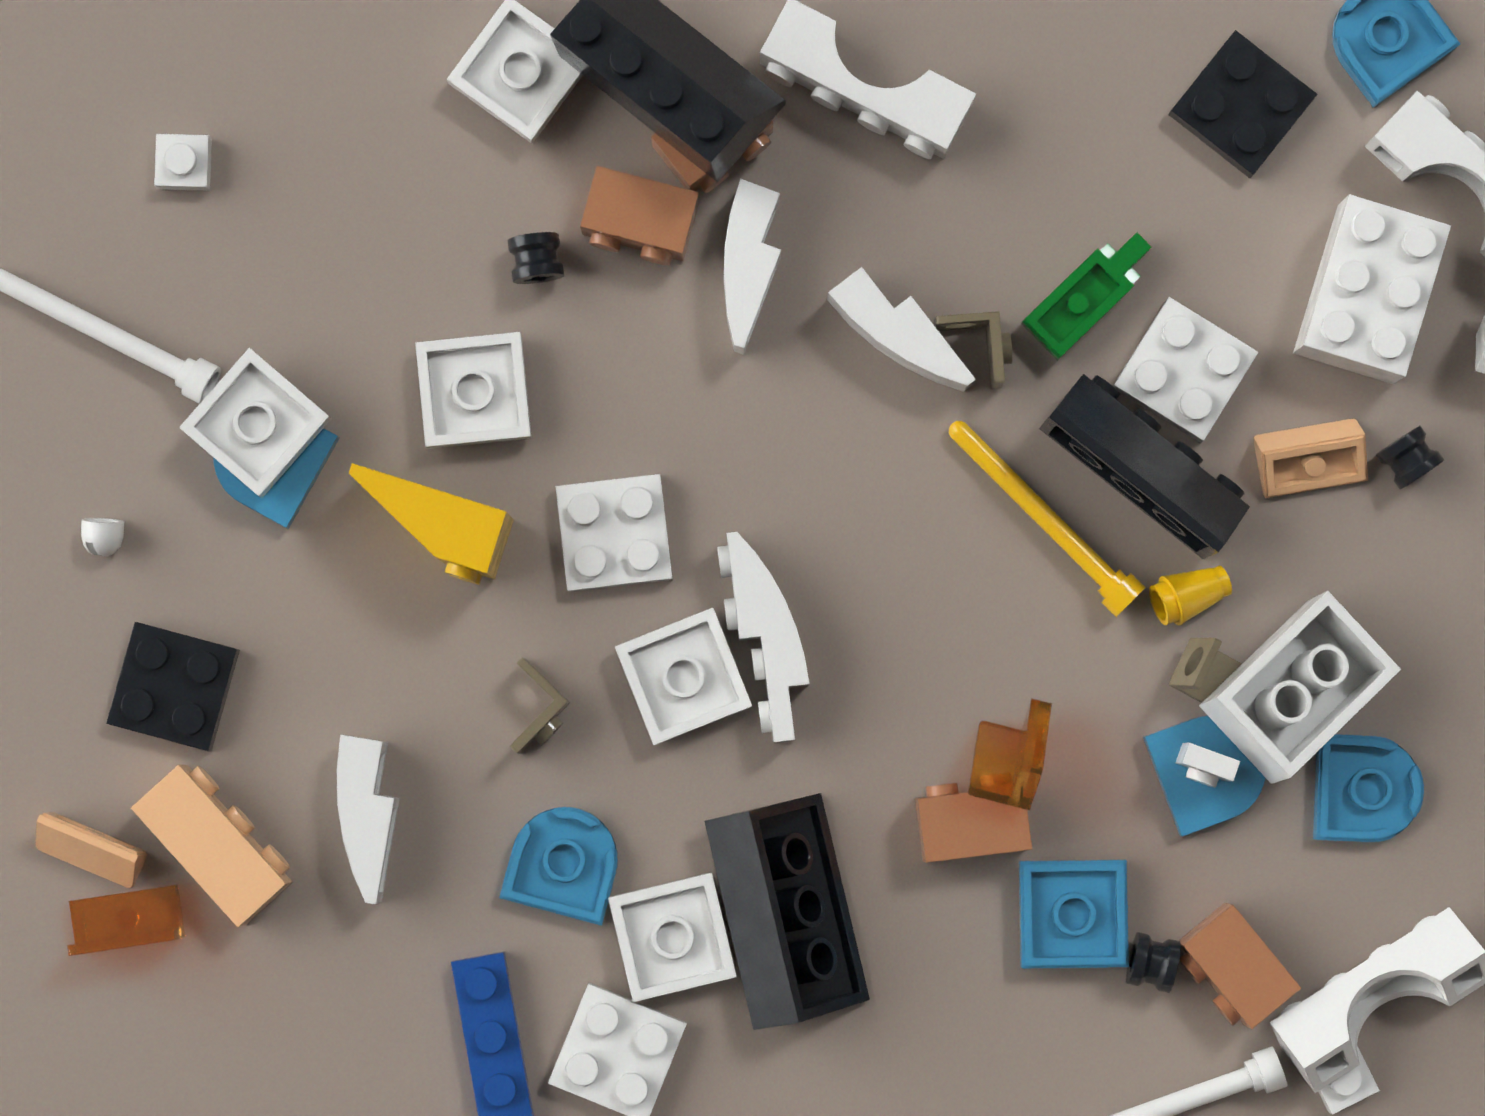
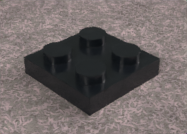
M1235 30L1168 115L1251 179L1318 94Z
M135 622L106 724L205 751H212L240 650Z

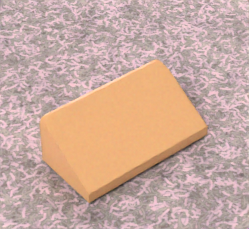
M1356 419L1254 436L1255 453L1263 496L1265 498L1368 481L1366 437Z
M55 812L40 814L36 822V847L39 851L126 888H132L135 885L148 855L145 853V850Z

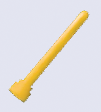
M955 421L950 425V437L1101 587L1098 592L1105 598L1101 603L1115 617L1146 588L1132 573L1127 576L1120 569L1115 572L965 422Z

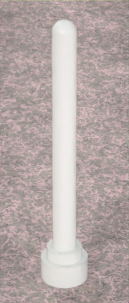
M0 268L1 292L173 378L175 386L182 389L181 393L183 396L200 404L217 385L221 375V368L203 358H199L197 361L188 358L184 361Z
M1273 1046L1252 1053L1253 1059L1245 1061L1244 1068L1109 1116H1174L1253 1088L1254 1092L1264 1089L1268 1094L1288 1087L1278 1056Z

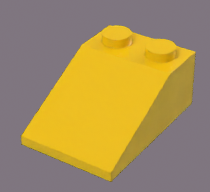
M354 463L351 464L349 474L434 557L447 565L445 573L450 574L449 576L476 585H480L482 576L495 580L514 521L507 511Z

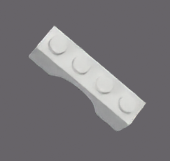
M787 0L760 51V64L766 67L764 73L782 85L792 87L793 83L796 82L813 91L811 98L828 109L838 111L840 106L856 113L859 115L858 123L872 132L885 135L888 130L906 139L903 145L911 152L923 158L931 159L933 155L944 159L973 105L976 93L931 70H928L912 83L901 87L880 88L868 85L853 76L842 63L835 43L836 21L796 0Z
M1416 91L1365 147L1401 181L1426 173H1441L1459 179L1477 195L1485 213V143L1470 131L1463 133L1448 119L1450 117L1448 109L1439 100L1430 95L1424 97L1420 92ZM1484 237V241H1483L1482 247H1481V249H1480V253H1481L1484 257H1485V237Z
M1448 907L1436 916H1428L1417 923L1413 931L1394 943L1377 948L1366 961L1349 972L1335 975L1325 984L1324 988L1304 1001L1288 1005L1280 1013L1279 1017L1272 1020L1270 1024L1281 1048L1314 1093L1360 1065L1357 1051L1360 1030L1369 1015L1382 1004L1404 996H1424L1438 1000L1450 1007L1485 984V950L1451 908Z

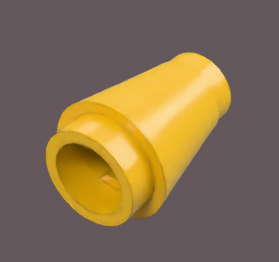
M1221 565L1214 568L1160 576L1158 583L1149 587L1151 605L1157 618L1163 625L1174 622L1180 626L1224 597L1232 594L1230 578Z

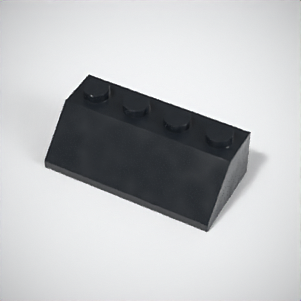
M579 0L550 33L555 48L563 60L717 183L786 105L784 98L659 0Z
M1083 374L1039 429L1200 558L1206 559L1219 553L1250 508L1241 499L1245 494L1244 491L1226 476L1219 474L1215 479L1199 466L1203 461L1201 456L1183 442L1178 441L1174 446L1158 433L1162 428L1161 425L1145 411L1136 408L1132 413L1118 402L1117 398L1120 396V393L1105 379L1095 375L1091 380Z
M821 793L704 821L753 1030L800 1023L870 1000Z

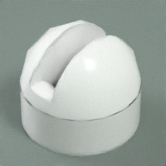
M109 518L82 519L81 538L86 550L91 554L104 557L116 553L121 547L124 538L125 521Z

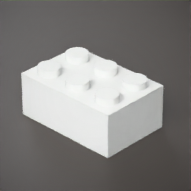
M1349 194L1337 206L1293 354L1390 384L1405 378L1451 225Z
M1326 591L1308 600L1212 692L1199 707L1262 775L1273 784L1291 778L1401 669L1329 591Z

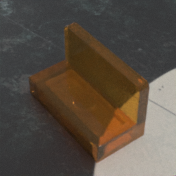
M1031 698L1021 730L988 721H981L979 723L967 791L969 795L1026 810L1031 809L1044 767L1052 703Z
M178 884L69 901L75 943L67 945L68 956L166 942L185 937Z

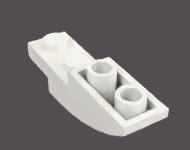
M738 532L726 533L728 545L719 546L717 549L721 578L732 577L734 598L724 599L727 630L738 629L739 641L760 638L761 648L751 649L755 681L766 680L768 700L758 702L761 732H772L773 743L795 740L789 688L810 684L805 655L797 627L784 596L757 553Z

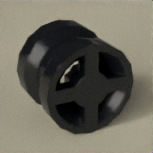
M537 232L515 236L507 240L509 252L515 256L516 266L511 271L513 283H542L565 276L563 264L557 260L556 250L560 246L559 233Z
M1421 425L1376 454L1382 464L1390 465L1394 471V482L1399 489L1408 486L1444 461L1439 451L1431 450L1426 444V433Z
M1137 932L1129 955L1126 983L1139 986L1144 982L1155 985L1158 991L1170 993L1179 965L1180 941L1167 939L1163 943L1156 942L1148 934Z

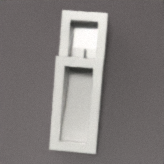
M740 179L730 211L725 241L724 294L727 323L734 352L744 355L781 258V249L764 244L779 205L780 193Z
M862 267L828 292L827 301L847 324L873 347L892 360L927 379L962 392L973 385L976 380L912 296L893 308Z
M340 735L337 761V806L342 838L352 873L365 903L378 904L382 902L400 801L398 797L379 794L388 742Z

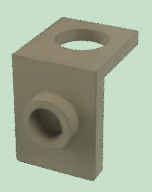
M1000 312L936 316L933 325L938 331L986 327L990 388H1002L1005 383L1004 364H1012V341L1010 332L1001 333Z
M1190 638L1168 685L1202 703L1242 663L1218 651L1222 641L1217 638Z
M523 657L519 659L517 664L554 701L510 745L518 754H521L534 740L542 746L563 725V722L557 716L570 704Z

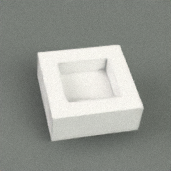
M156 134L154 186L161 190L210 191L211 137L209 135Z
M1182 743L1176 764L1188 768L1186 778L1216 788L1219 779L1234 781L1240 761L1192 743Z
M1358 1046L1357 1051L1360 1065L1318 1091L1327 1111L1332 1115L1380 1091Z

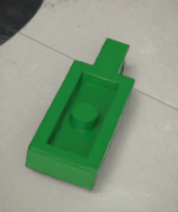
M1137 232L1118 251L1109 243L1100 250L1097 248L1021 324L1058 361L1135 286L1134 283L1141 276L1132 267L1152 247Z

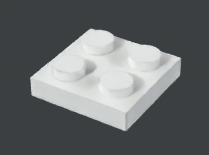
M505 0L448 76L447 82L533 144L583 75L559 56L550 36V33L555 28L517 1Z
M1168 297L1113 387L1124 396L1201 443L1205 440L1257 356L1258 351L1171 297Z
M521 332L415 342L424 439L427 449L532 438Z
M248 348L179 428L255 494L263 498L329 423L331 418L252 349Z
M660 474L555 486L568 592L673 580Z
M714 608L615 646L653 745L752 707Z
M712 872L608 898L633 1002L737 977Z
M588 983L548 1084L626 1116H650L687 1022Z

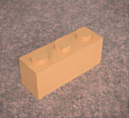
M177 765L135 803L131 809L237 927L244 926L293 883L285 874L290 865L273 846L268 844L263 849L249 834L255 829L254 825L238 807L232 805L227 809L214 795L220 789L219 786L203 768L198 765L192 770L188 765Z

